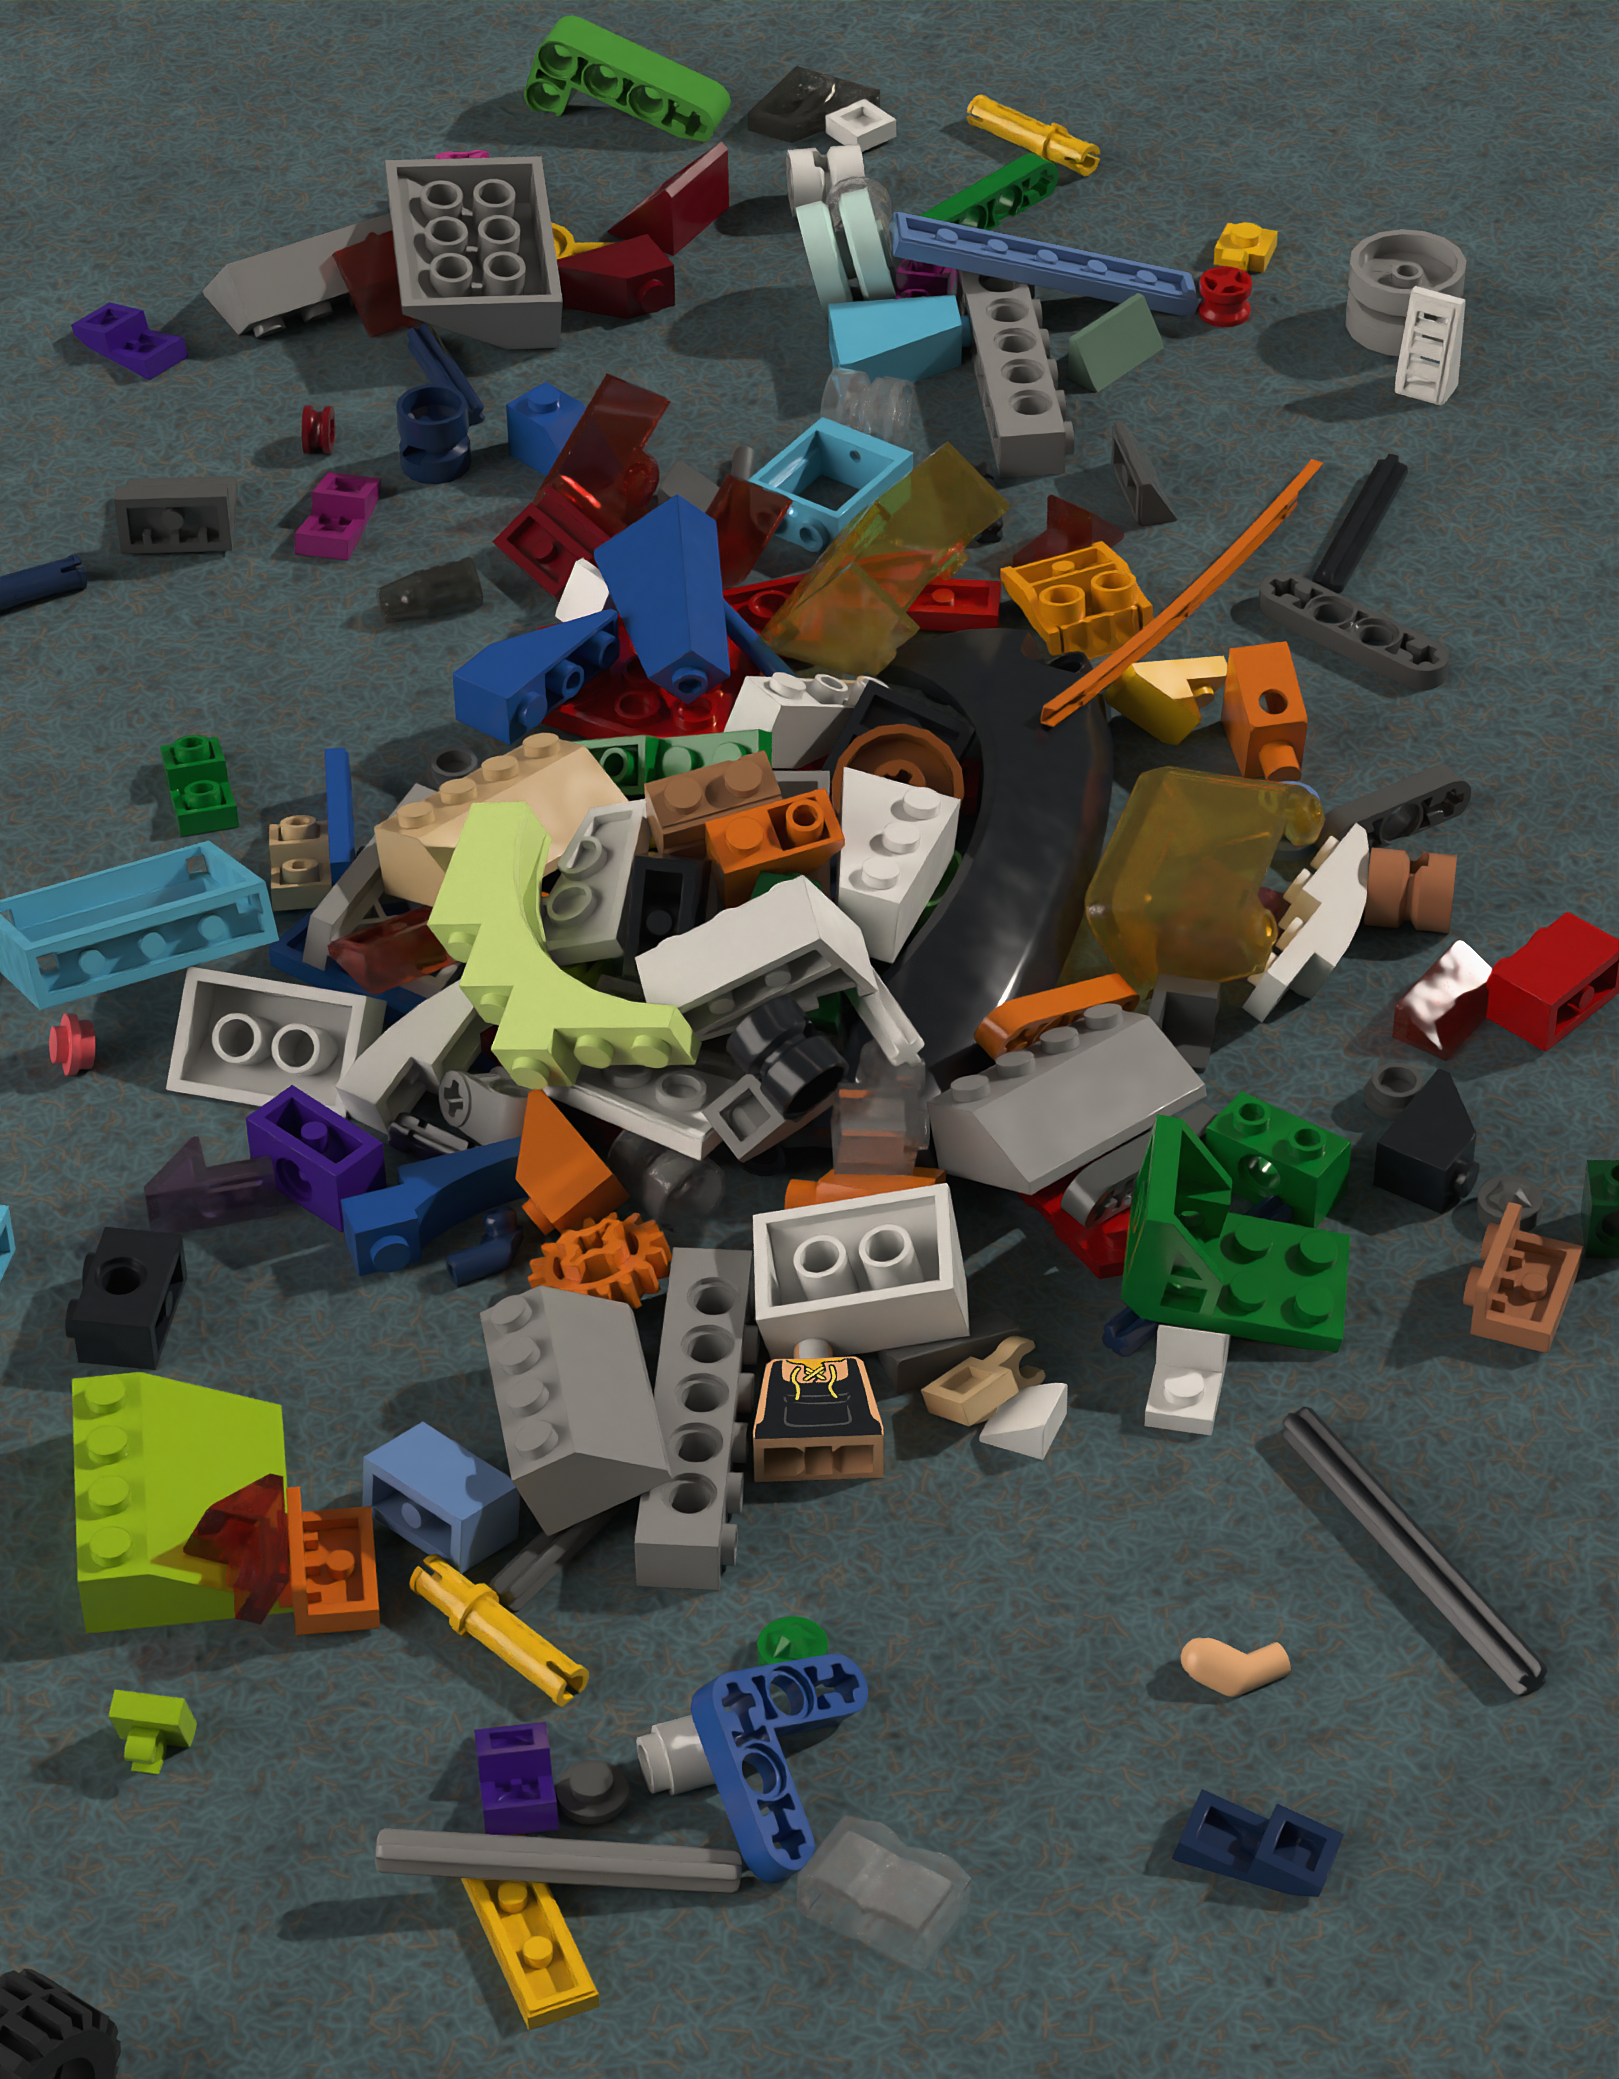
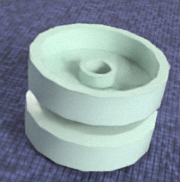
M867 188L841 195L838 203L844 229L835 231L829 208L821 200L795 207L812 276L826 320H829L828 304L854 302L849 284L850 279L858 278L864 301L897 299L889 268L893 267L887 240L881 219H875Z

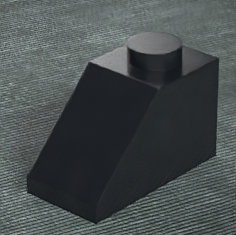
M1438 1068L1378 1140L1373 1182L1374 1186L1440 1214L1445 1211L1456 1196L1464 1199L1470 1194L1477 1181L1480 1169L1479 1163L1474 1161L1477 1133L1449 1072Z

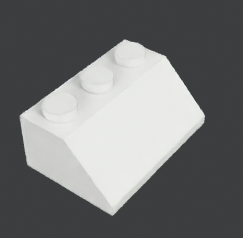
M187 967L166 1090L263 1106L293 1085L347 1120L349 1114L335 1085L359 1056L381 1036L387 1001L363 995Z
M948 1183L753 1215L756 1322L771 1361L774 1359H794L793 1351L795 1346L801 1341L811 1338L827 1341L833 1348L834 1357H842L970 1336L967 1283Z

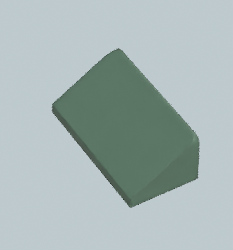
M1136 293L1069 338V380L1093 392H1099L1164 348L1144 295Z

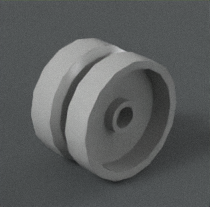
M1399 229L1379 232L1361 240L1351 251L1348 286L1350 290L1347 299L1345 326L1351 337L1367 349L1385 355L1400 356L1410 294L1415 286L1458 298L1463 296L1466 258L1460 248L1444 237L1418 230ZM1424 313L1425 319L1447 324L1448 319ZM1422 334L1423 338L1438 341L1441 343L1444 342V340Z

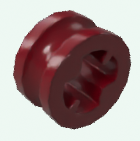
M305 405L301 425L303 453L312 454L313 450L322 449L325 455H332L336 432L334 407L325 406L323 411L317 412L312 405Z

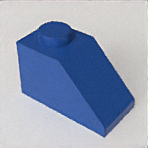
M544 382L506 404L509 455L583 499L623 476L622 467L582 402Z

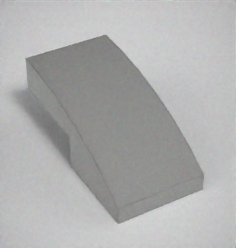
M746 1074L706 1107L702 1113L738 1160L743 1163L805 1126L840 1100L853 1087L844 1078L837 1089L817 1107L798 1118L784 1120L762 1094L760 1086L763 1078L756 1079L752 1074Z

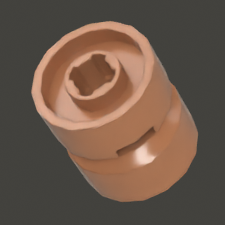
M1372 847L1364 926L1398 929L1404 920L1411 921L1416 931L1449 934L1457 855L1423 852L1417 861H1412L1405 850Z

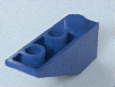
M610 608L488 645L453 673L456 720L508 745L513 744L531 728L539 725L547 715L567 699L575 696L583 686L603 670L611 667L620 657L618 612Z

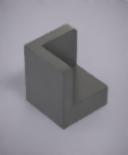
M1159 973L1147 1016H1150L1195 1073H1204L1207 1069L1218 1028L1221 982Z

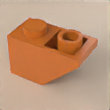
M825 788L705 822L706 858L712 859L711 874L725 910L736 908L750 900L760 871L779 875L794 872L809 876L845 846L843 832Z

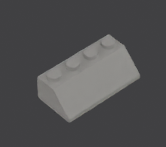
M390 213L229 263L205 287L203 294L238 335L254 331L258 339L282 331L286 328L285 320L300 315L303 322L308 323L329 316L333 313L332 305L349 300L351 308L376 301L381 297L379 290L396 285L397 291L400 293Z
M1109 1003L1088 1008L1084 1012L1083 1018L1066 1027L1054 1028L1044 1032L1040 1036V1041L1021 1051H1013L999 1056L996 1059L995 1065L977 1075L956 1079L951 1083V1089L927 1101L939 1169L946 1170V1174L1032 1195L1151 1128L1154 1125L1157 1114L1172 1116L1206 1097L1207 1094L1204 1082L1150 1016L1124 1011L1120 1005Z
M539 1285L522 1294L506 1297L495 1306L480 1312L511 1479L547 1536L673 1480L634 1313L628 1303Z

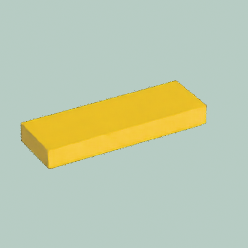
M525 1834L506 1835V1836H523V1837H526ZM461 1878L528 2030L600 2007L597 1989L547 1883Z

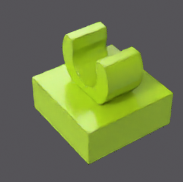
M114 1689L108 1717L120 1739L126 1740L125 1761L132 1762L131 1771L159 1775L166 1756L167 1745L186 1748L191 1746L197 1722L184 1698Z

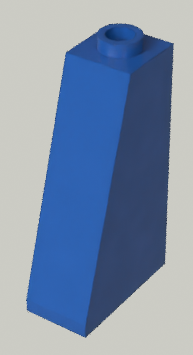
M676 494L594 550V559L648 679L686 704H689L731 677L716 520Z

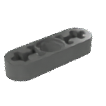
M1437 765L1332 809L1316 826L1313 835L1314 845L1320 850L1331 835L1341 842L1357 823L1366 830L1369 853H1371L1372 847L1384 848L1392 844L1389 840L1405 834L1407 837H1410L1461 815L1470 801L1471 787L1449 766ZM1401 807L1400 810H1399V812H1398V813L1396 814V816L1391 820V822L1388 823V824H1386V825H1384L1385 822H1386V820H1387V818H1388L1397 808Z

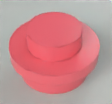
M75 1013L63 1014L60 1026H52L49 1036L51 1062L62 1063L65 1076H76L79 1069H92L95 1059V1031L91 1020H78Z

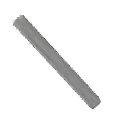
M384 1828L379 1831L375 1847L376 1870L387 1874L732 1894L738 1891L742 1874L741 1856L735 1849Z

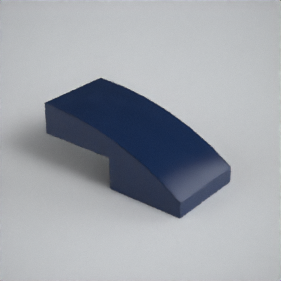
M1201 1789L1172 1859L1286 1894L1319 1897L1344 1834L1279 1804H1276L1270 1818L1267 1819Z

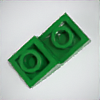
M189 735L177 739L174 744L160 746L164 772L180 836L239 827L237 806L228 781L226 760L218 737L207 738L202 735Z

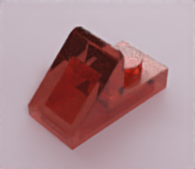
M1050 494L1047 498V530L1013 555V568L1092 546V543L1103 541L1112 548L1124 538V532L1097 515Z
M271 1473L211 1505L205 1511L183 1547V1552L187 1555L228 1565L226 1583L228 1587L233 1588L235 1619L259 1625L262 1624L290 1580L283 1476Z

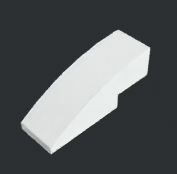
M460 980L425 1000L389 1027L359 1056L339 1080L335 1088L349 1117L389 1135L387 1128L390 1121H394L401 1112L410 1113L426 1090L439 1096L441 1079L446 1072L458 1069L468 1071L481 1053L480 1033L494 1024L486 1023L478 1014L477 1010L459 988Z

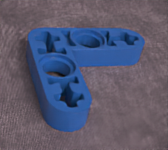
M831 1653L729 1671L697 1689L692 1697L691 1713L693 1722L742 1857L748 1868L757 1878L767 1883L781 1882L808 1867L814 1858L815 1852L813 1834L777 1737L832 1727L862 1710L867 1702L868 1687L866 1678L852 1659L842 1654ZM770 1684L780 1687L786 1693L791 1705L790 1715L781 1712L775 1706L770 1695ZM823 1684L826 1688L833 1687L835 1692L822 1694L817 1698L815 1688ZM724 1707H730L732 1711L726 1712ZM743 1739L745 1744L737 1747L735 1743ZM742 1761L752 1764L759 1771L764 1785L763 1793L754 1791L746 1783L742 1773ZM768 1807L770 1812L762 1816L760 1811ZM779 1842L782 1849H776L773 1843Z

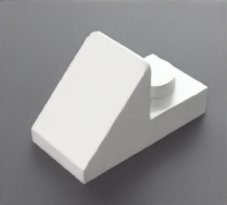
M1164 1325L1158 1326L1156 1365L1145 1410V1426L1212 1435L1231 1335Z

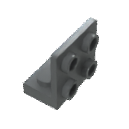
M234 476L130 479L127 481V486H116L114 504L121 554L232 551L238 492L237 478Z

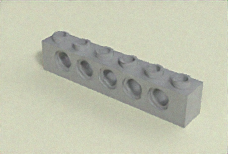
M956 269V297L961 315L969 316L971 331L969 351L999 477L1065 473V455L1074 454V431L1072 422L1066 421L1065 394L1063 390H1058L1057 363L1055 359H1050L1048 329H1042V307L1040 299H1034L1035 285Z
M673 1247L654 1390V1402L673 1480L642 1493L640 1496L634 1542L637 1586L720 1590L722 1566H735L738 1527L737 1524H727L728 1514H741L743 1473H735L733 1469L734 1463L746 1464L748 1459L749 1423L739 1422L740 1414H752L754 1374L745 1373V1365H758L760 1348L758 1325H750L751 1317L756 1318L755 1278H753V1256L750 1250Z

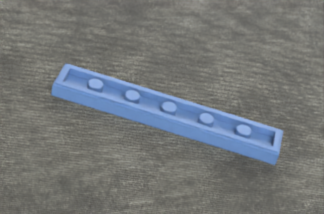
M902 212L893 213L888 227L895 257L1122 303L1136 293L1144 295L1149 309L1180 316L1194 315L1199 304L1192 275L1184 271Z

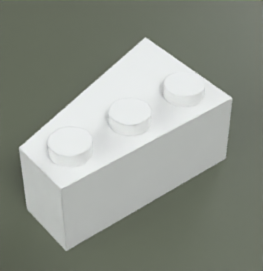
M844 767L838 822L845 838V846L837 852L835 905L861 928L868 956L893 964L953 860L961 799L939 794L930 788L915 787Z
M804 875L793 880L780 882L774 885L769 892L736 908L723 910L715 915L712 920L684 934L666 938L657 947L635 957L646 1003L675 1005L700 1041L734 1032L739 1024L758 1007L782 995L791 996L801 1009L807 1012L819 1008L817 997L855 986L859 997L878 992L861 928Z

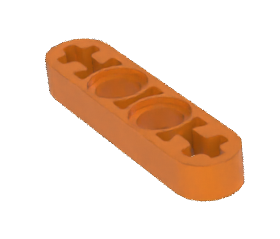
M1113 973L1004 1002L984 1018L977 1027L973 1038L996 1062V1059L1003 1054L1021 1051L1040 1041V1036L1044 1032L1054 1028L1066 1027L1083 1018L1084 1012L1090 1007L1110 1003L1120 1005L1124 1011L1133 1012L1139 1004L1140 997L1118 973Z

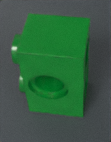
M1242 1091L1206 1127L1205 1146L1233 1179L1232 1193L1257 1204L1266 1196L1278 1195L1283 1203L1289 1204L1292 1208L1293 1217L1290 1219L1291 1221L1305 1227L1317 1228L1347 1195L1351 1141Z

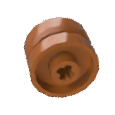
M907 724L878 726L855 738L839 757L832 779V807L837 820L839 816L843 769L847 767L911 786L930 788L939 794L961 799L957 836L963 816L965 795L962 768L950 747L929 730Z

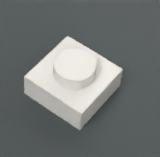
M862 99L826 115V134L844 146L859 144L861 152L896 137V119L866 99Z

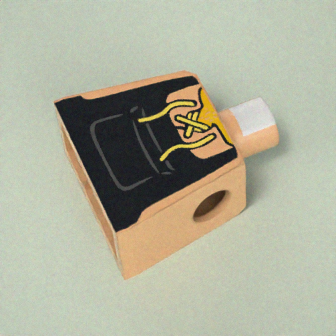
M811 1338L803 1340L795 1346L793 1351L794 1359H774L766 1364L753 1429L755 1482L884 1478L883 1425L862 1360L857 1357H834L833 1348L827 1341Z

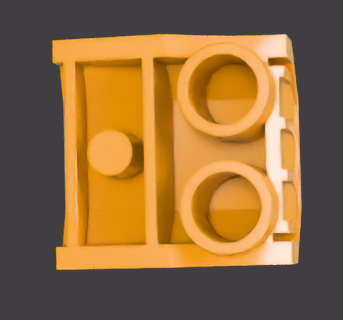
M1103 541L1092 543V546L1015 568L1008 566L1000 569L1001 581L1008 596L1020 606L1033 628L1046 642L1048 652L1053 656L1079 651L1085 653L1088 659L1091 660L1112 654L1154 619L1153 605L1140 590L1136 583V577L1131 573L1128 564Z

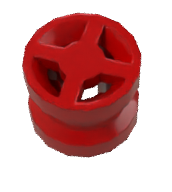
M1220 266L1205 271L1201 275L1199 283L1200 293L1204 297L1198 305L1199 317L1204 322L1217 327H1234L1247 321L1251 314L1250 303L1246 300L1252 292L1251 276L1246 271L1230 266Z

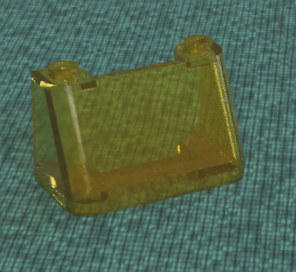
M1172 766L1142 772L1136 781L1085 897L1087 921L1094 936L1117 973L1139 995L1140 1000L1152 999L1159 973L1214 982H1226L1264 972L1272 952V947L1277 941L1278 930L1274 916L1268 909L1263 907L1257 894L1281 837L1286 836L1297 847L1313 844L1318 839L1325 822L1324 811L1319 799L1315 795L1310 794L1303 786Z

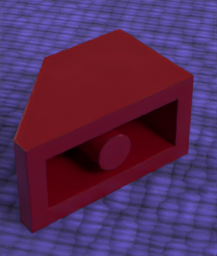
M648 234L557 259L563 300L562 307L630 319L648 313H656L676 305L674 264Z

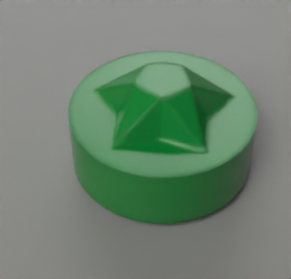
M790 1616L774 1620L766 1625L759 1634L757 1641L758 1664L763 1666L828 1654L827 1635L820 1625L807 1618Z

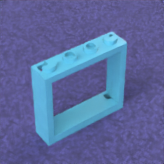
M209 840L0 900V912L7 910L10 919L9 922L0 914V972L39 1010L279 941L266 882ZM203 854L207 871L199 870L188 873L185 859ZM54 953L57 967L44 970L37 963L36 957Z

